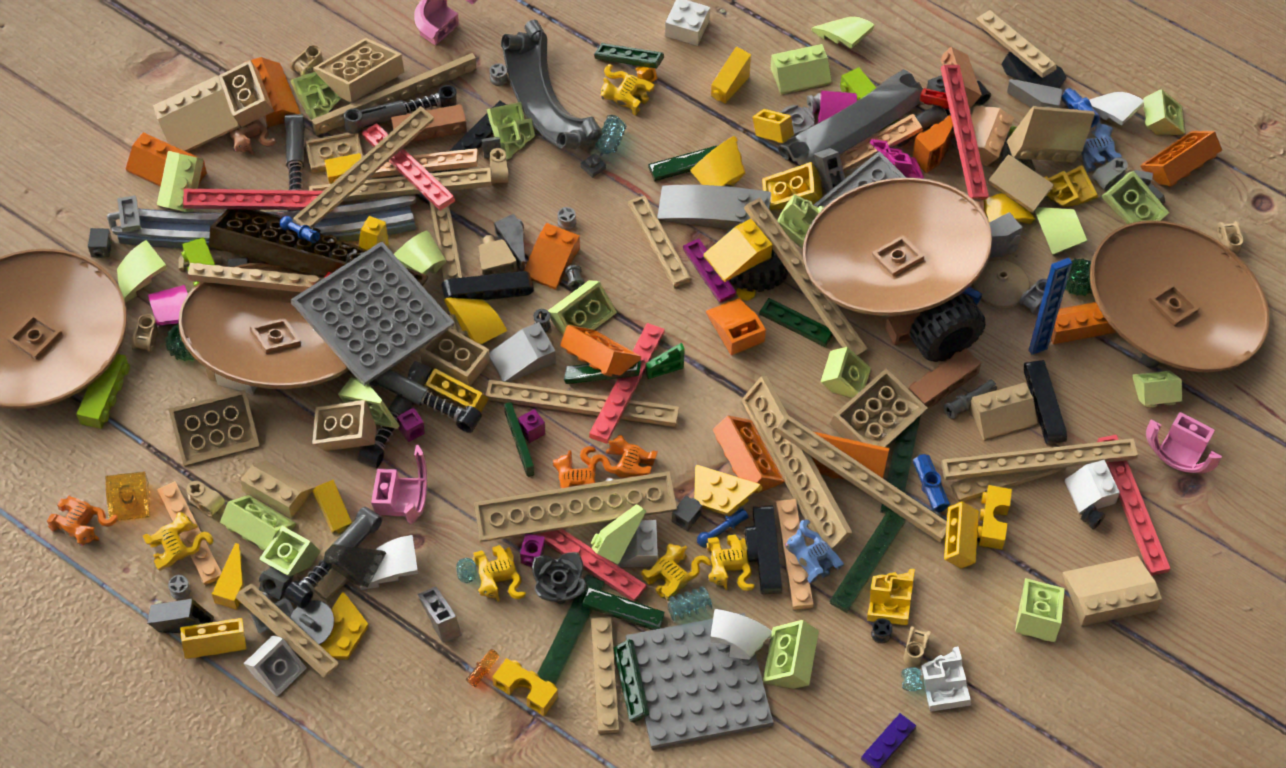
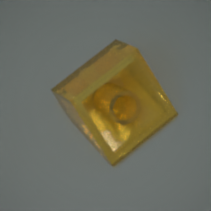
M145 471L105 476L109 519L114 514L118 516L117 521L150 517L149 481Z

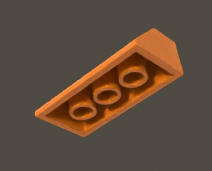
M263 57L252 59V63L261 75L274 112L263 116L267 128L285 123V115L301 114L281 64Z
M1191 131L1140 166L1145 172L1153 173L1152 179L1159 185L1170 187L1176 185L1181 178L1189 176L1194 169L1202 167L1206 161L1214 159L1217 156L1216 154L1222 151L1215 131Z
M143 132L132 145L125 169L161 187L168 151L193 157L196 156ZM204 161L199 183L207 174Z
M1092 302L1059 308L1051 341L1052 344H1058L1117 332L1103 316L1097 303Z
M567 325L560 344L561 347L566 349V353L578 356V360L586 363L589 362L590 367L601 370L602 374L610 377L612 374L622 375L639 362L642 357L594 329Z
M727 416L712 429L716 435L717 442L723 448L724 455L730 461L732 470L738 478L760 484L762 486L760 492L785 482L752 420Z
M814 432L881 478L884 477L889 448ZM811 456L820 474L834 479L846 480Z

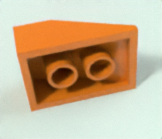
M546 223L536 240L524 271L530 273L532 281L556 290L565 275V269L571 265L580 249V235Z

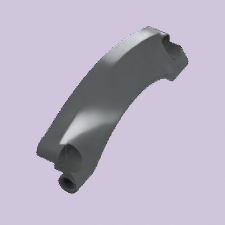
M530 20L525 24L524 29L527 33L518 32L517 35L504 34L501 39V46L507 73L518 102H521L523 112L527 118L532 119L533 126L546 139L559 148L576 150L581 144L590 145L602 136V130L594 117L577 118L567 112L558 101L548 72V39L538 20Z
M903 69L883 81L877 88L855 103L781 144L778 147L779 153L785 160L792 157L793 161H797L799 166L812 162L817 168L814 153L831 148L841 154L921 103L920 96L923 88L920 82L915 81L910 72Z

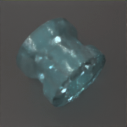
M463 558L457 562L456 571L458 579L464 583L472 582L477 576L475 562L470 558Z
M910 667L901 671V677L904 679L902 682L904 690L916 691L923 687V682L920 680L922 676L921 669Z

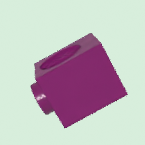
M414 408L397 416L398 428L407 442L425 434L424 422Z
M535 409L518 418L522 434L529 444L545 435V422Z
M525 534L520 552L522 564L532 567L534 558L543 556L545 537Z

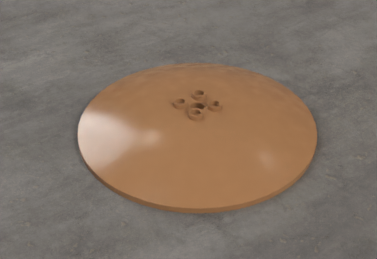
M893 178L854 188L829 203L816 216L808 228L803 243V261L806 273L812 284L822 295L835 304L869 315H907L942 305L970 287L980 276L989 260L992 234L989 221L981 207L962 191L950 185L928 179Z
M1155 220L1139 221L1115 229L1102 240L1094 253L1090 266V282L1096 303L1113 329L1129 344L1145 355L1166 365L1183 370L1219 372L1232 369L1248 361L1265 341L1269 328V308L1263 289L1249 267L1233 251L1213 237L1177 223Z
M31 249L0 257V408H36L69 398L97 380L116 358L126 334L127 309L118 284L99 264L82 255L57 249ZM39 334L38 338L30 339L32 335Z
M267 262L234 266L243 269L312 275L278 265H270ZM200 282L189 292L182 303L179 312V332L185 347L199 363L226 379L254 387L293 389L329 381L349 370L291 304V299L302 292Z

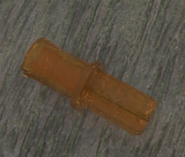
M490 649L483 659L476 663L475 669L466 678V681L471 686L477 687L482 678L490 673L489 669L497 661L499 654L495 650Z

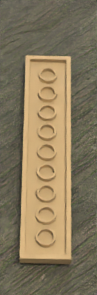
M761 376L741 401L793 498L796 499L805 520L808 519L810 521L808 525L810 530L818 533L822 540L835 552L852 534V531L811 456L775 432L787 412L768 377Z
M670 471L474 502L480 542L611 522L636 504L646 510L644 516L677 510Z

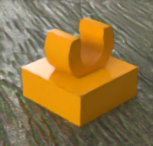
M643 66L635 68L637 77L651 83L658 79L655 68Z

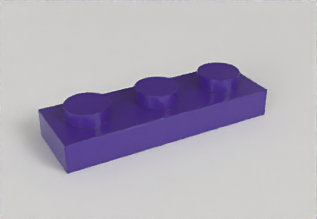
M899 713L861 756V760L871 768H881L916 729V725Z

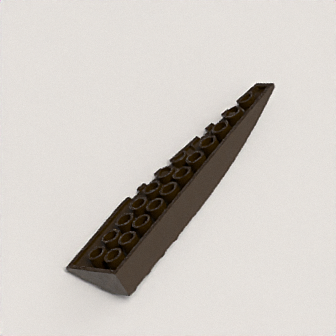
M227 209L210 226L209 247L216 248L219 251L231 252L237 256L249 257L252 260L267 262L270 265H278L325 277L328 272H335L368 251L345 240L339 242L336 236L331 234L323 235L321 230L315 227L312 230L320 234L318 241L311 243L306 239H300L297 232L289 231V229L285 231L280 227L282 216L260 210ZM406 268L422 286L428 280V276Z

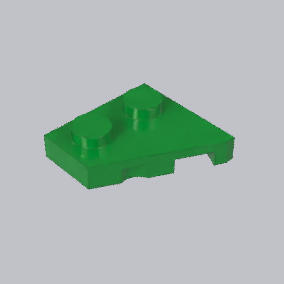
M680 343L647 362L645 372L647 378L651 379L684 369L685 348L683 344Z

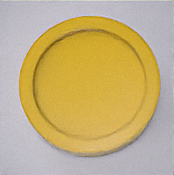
M738 288L737 296L745 301L751 300L755 296V289H753V292L747 291V288H743V290Z

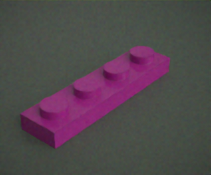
M699 238L683 245V251L719 304L736 297V291L730 282H724L705 259L704 253L708 250Z

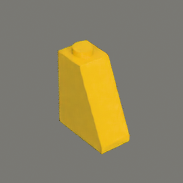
M739 47L733 50L711 84V96L714 99L726 104L750 77L751 54Z
M369 216L360 231L359 247L369 250L378 243L383 242L389 249L386 222Z
M333 479L316 486L312 492L331 532L337 531L340 534L352 522Z

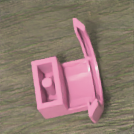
M421 0L415 10V24L420 31V36L435 46L459 25L458 13L447 6V0ZM477 0L466 1L473 5Z
M1180 412L1160 446L1158 432L1161 424L1150 420L1146 429L1147 441L1156 455L1167 465L1190 473H1207L1217 467L1222 456L1211 451L1206 461L1197 464L1213 436L1214 429Z
M416 445L414 455L418 466L419 478H399L398 472L395 469H377L371 501L374 512L379 515L406 516L409 524H413L423 513L427 494V468L424 454L418 445Z

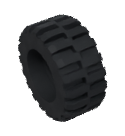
M772 249V258L770 260L759 263L733 277L729 282L733 285L737 284V287L742 290L747 288V291L753 292V289L758 290V292H764V289L771 290L774 288V285L779 286L787 278L789 271Z
M961 293L942 305L921 311L920 315L914 319V323L911 325L910 337L926 360L942 362L948 358L951 359L956 352L970 348L979 339V336L983 334L986 327V319L970 296Z

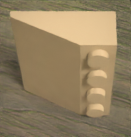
M368 38L357 42L313 67L316 74L339 97L351 103L404 73L401 53Z
M218 75L153 105L168 144L186 152L240 128L239 123L232 116Z
M1033 106L1007 140L1012 156L1019 159L1074 162L1083 151L1095 115L1094 111Z
M885 369L834 414L830 425L845 439L886 447L925 412L927 407L890 371Z
M245 390L169 409L183 466L260 446Z
M1138 556L1062 572L1081 626L1156 611L1162 601L1155 580Z

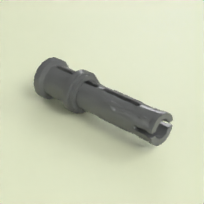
M990 379L968 394L959 395L953 402L944 404L946 415L954 419L962 411H968L972 397L996 391V383Z

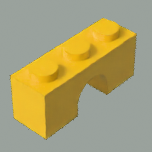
M988 485L987 492H983L981 504L985 505L984 509H980L979 521H982V526H978L977 538H980L979 546L1003 550L1008 523L999 522L994 516H1007L1012 489Z
M506 658L492 677L493 686L509 696L516 688H528L531 692L527 696V707L542 716L546 715L558 698V689L552 682H545L540 679L538 674L525 670L515 660L511 661Z

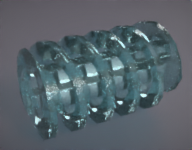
M608 115L602 127V136L595 143L596 150L602 154L615 153L627 128L626 123L615 115Z
M703 586L699 587V592L696 589H693L691 594L686 591L684 592V597L681 594H678L676 599L671 596L669 597V602H667L673 622H676L677 615L683 620L684 613L691 617L692 610L698 615L699 608L706 612V606L709 605L712 609L709 593Z

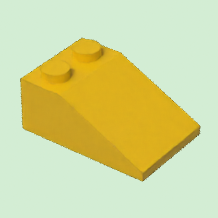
M812 162L762 179L763 191L771 192L770 210L784 209L794 194L811 201L812 205L823 197L821 178Z
M749 219L734 227L706 251L704 257L721 279L726 282L771 258L772 243L755 222Z

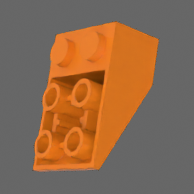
M951 115L947 116L939 124H934L924 133H919L915 138L912 157L916 158L919 167L925 173L940 165L951 144L952 138L955 137Z
M740 298L706 311L707 316L730 355L765 342L766 329L757 314Z

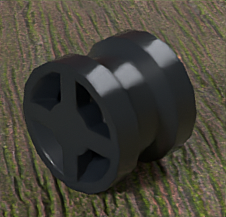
M1093 504L1081 516V520L1089 523V527L1092 529L1097 528L1105 518V514L1097 511V507Z
M881 618L873 623L871 637L875 642L883 644L890 640L893 629L891 622Z

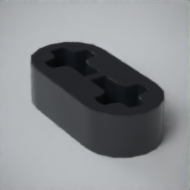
M745 527L748 562H758L756 527Z

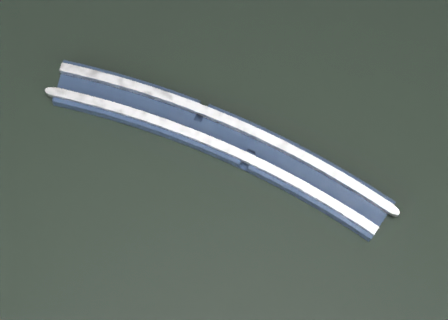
M403 195L337 206L314 227L321 230L323 235L331 234L336 236L339 242L343 240L347 242L359 240L361 228L369 216L385 221L388 235L416 230L410 205L416 203V197ZM138 208L141 229L122 232L121 226L112 227L113 234L118 235V240L121 244L139 245L147 240L152 247L183 248L182 244L204 237L208 249H216L209 247L210 226L223 213L178 212ZM302 210L267 213L294 218Z

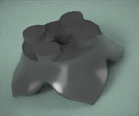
M578 552L565 553L557 560L546 555L534 558L532 572L536 580L535 592L540 598L563 604L567 600L580 596L585 591L586 582L582 579L583 562Z

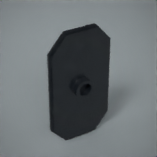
M1012 52L1007 54L1001 64L1006 75L1024 82L1060 89L1067 78L1063 69L1057 65L1056 70L1042 78Z

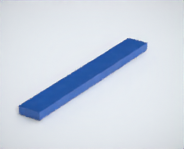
M1069 258L1051 264L1028 349L1031 355L1045 351L1049 347L1072 266Z

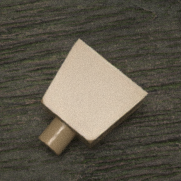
M492 235L485 236L483 238L484 244L479 245L481 274L517 272L516 259L505 240L495 241Z

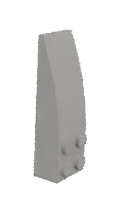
M714 185L662 186L657 218L660 221L733 229L735 225L751 219L744 207L759 197L770 210L771 192Z

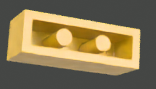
M435 368L425 384L437 394L464 408L472 406L479 410L480 413L489 399L482 392Z
M963 501L948 507L944 560L960 569L976 562L979 516L978 510Z
M242 618L180 627L185 659L247 650Z

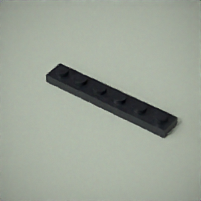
M499 100L492 108L507 104ZM488 113L449 151L479 149L482 146L481 139L490 138L494 134ZM453 169L432 171V173L451 172Z

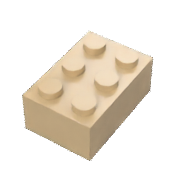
M251 60L218 76L232 116L241 127L274 112L261 75Z
M451 328L420 349L421 363L433 369L435 368L468 386L473 384L490 362L489 349Z

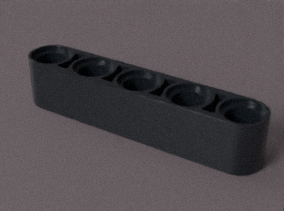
M527 271L451 278L443 281L441 284L445 299L492 300L527 296L534 292L532 279Z
M1045 361L1025 362L1023 365L1024 375L1034 400L1035 411L1045 443L1066 442V427Z
M773 505L753 506V523L756 527L760 592L761 594L782 593Z

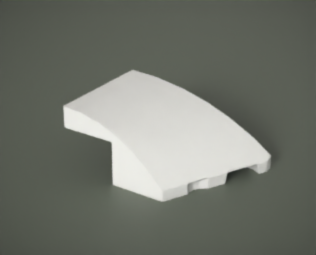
M1113 92L1089 100L1092 108L1100 117L1105 120L1111 118L1121 126L1144 103V100L1124 92Z
M413 535L391 540L374 550L360 584L361 590L377 588L379 583L399 581L398 577L418 574Z
M714 610L710 642L730 645L729 657L750 660L755 655V652L763 646V642L772 636V630L753 619L729 611Z
M954 647L951 653L944 657L940 655L935 660L921 666L930 712L971 705L959 647Z

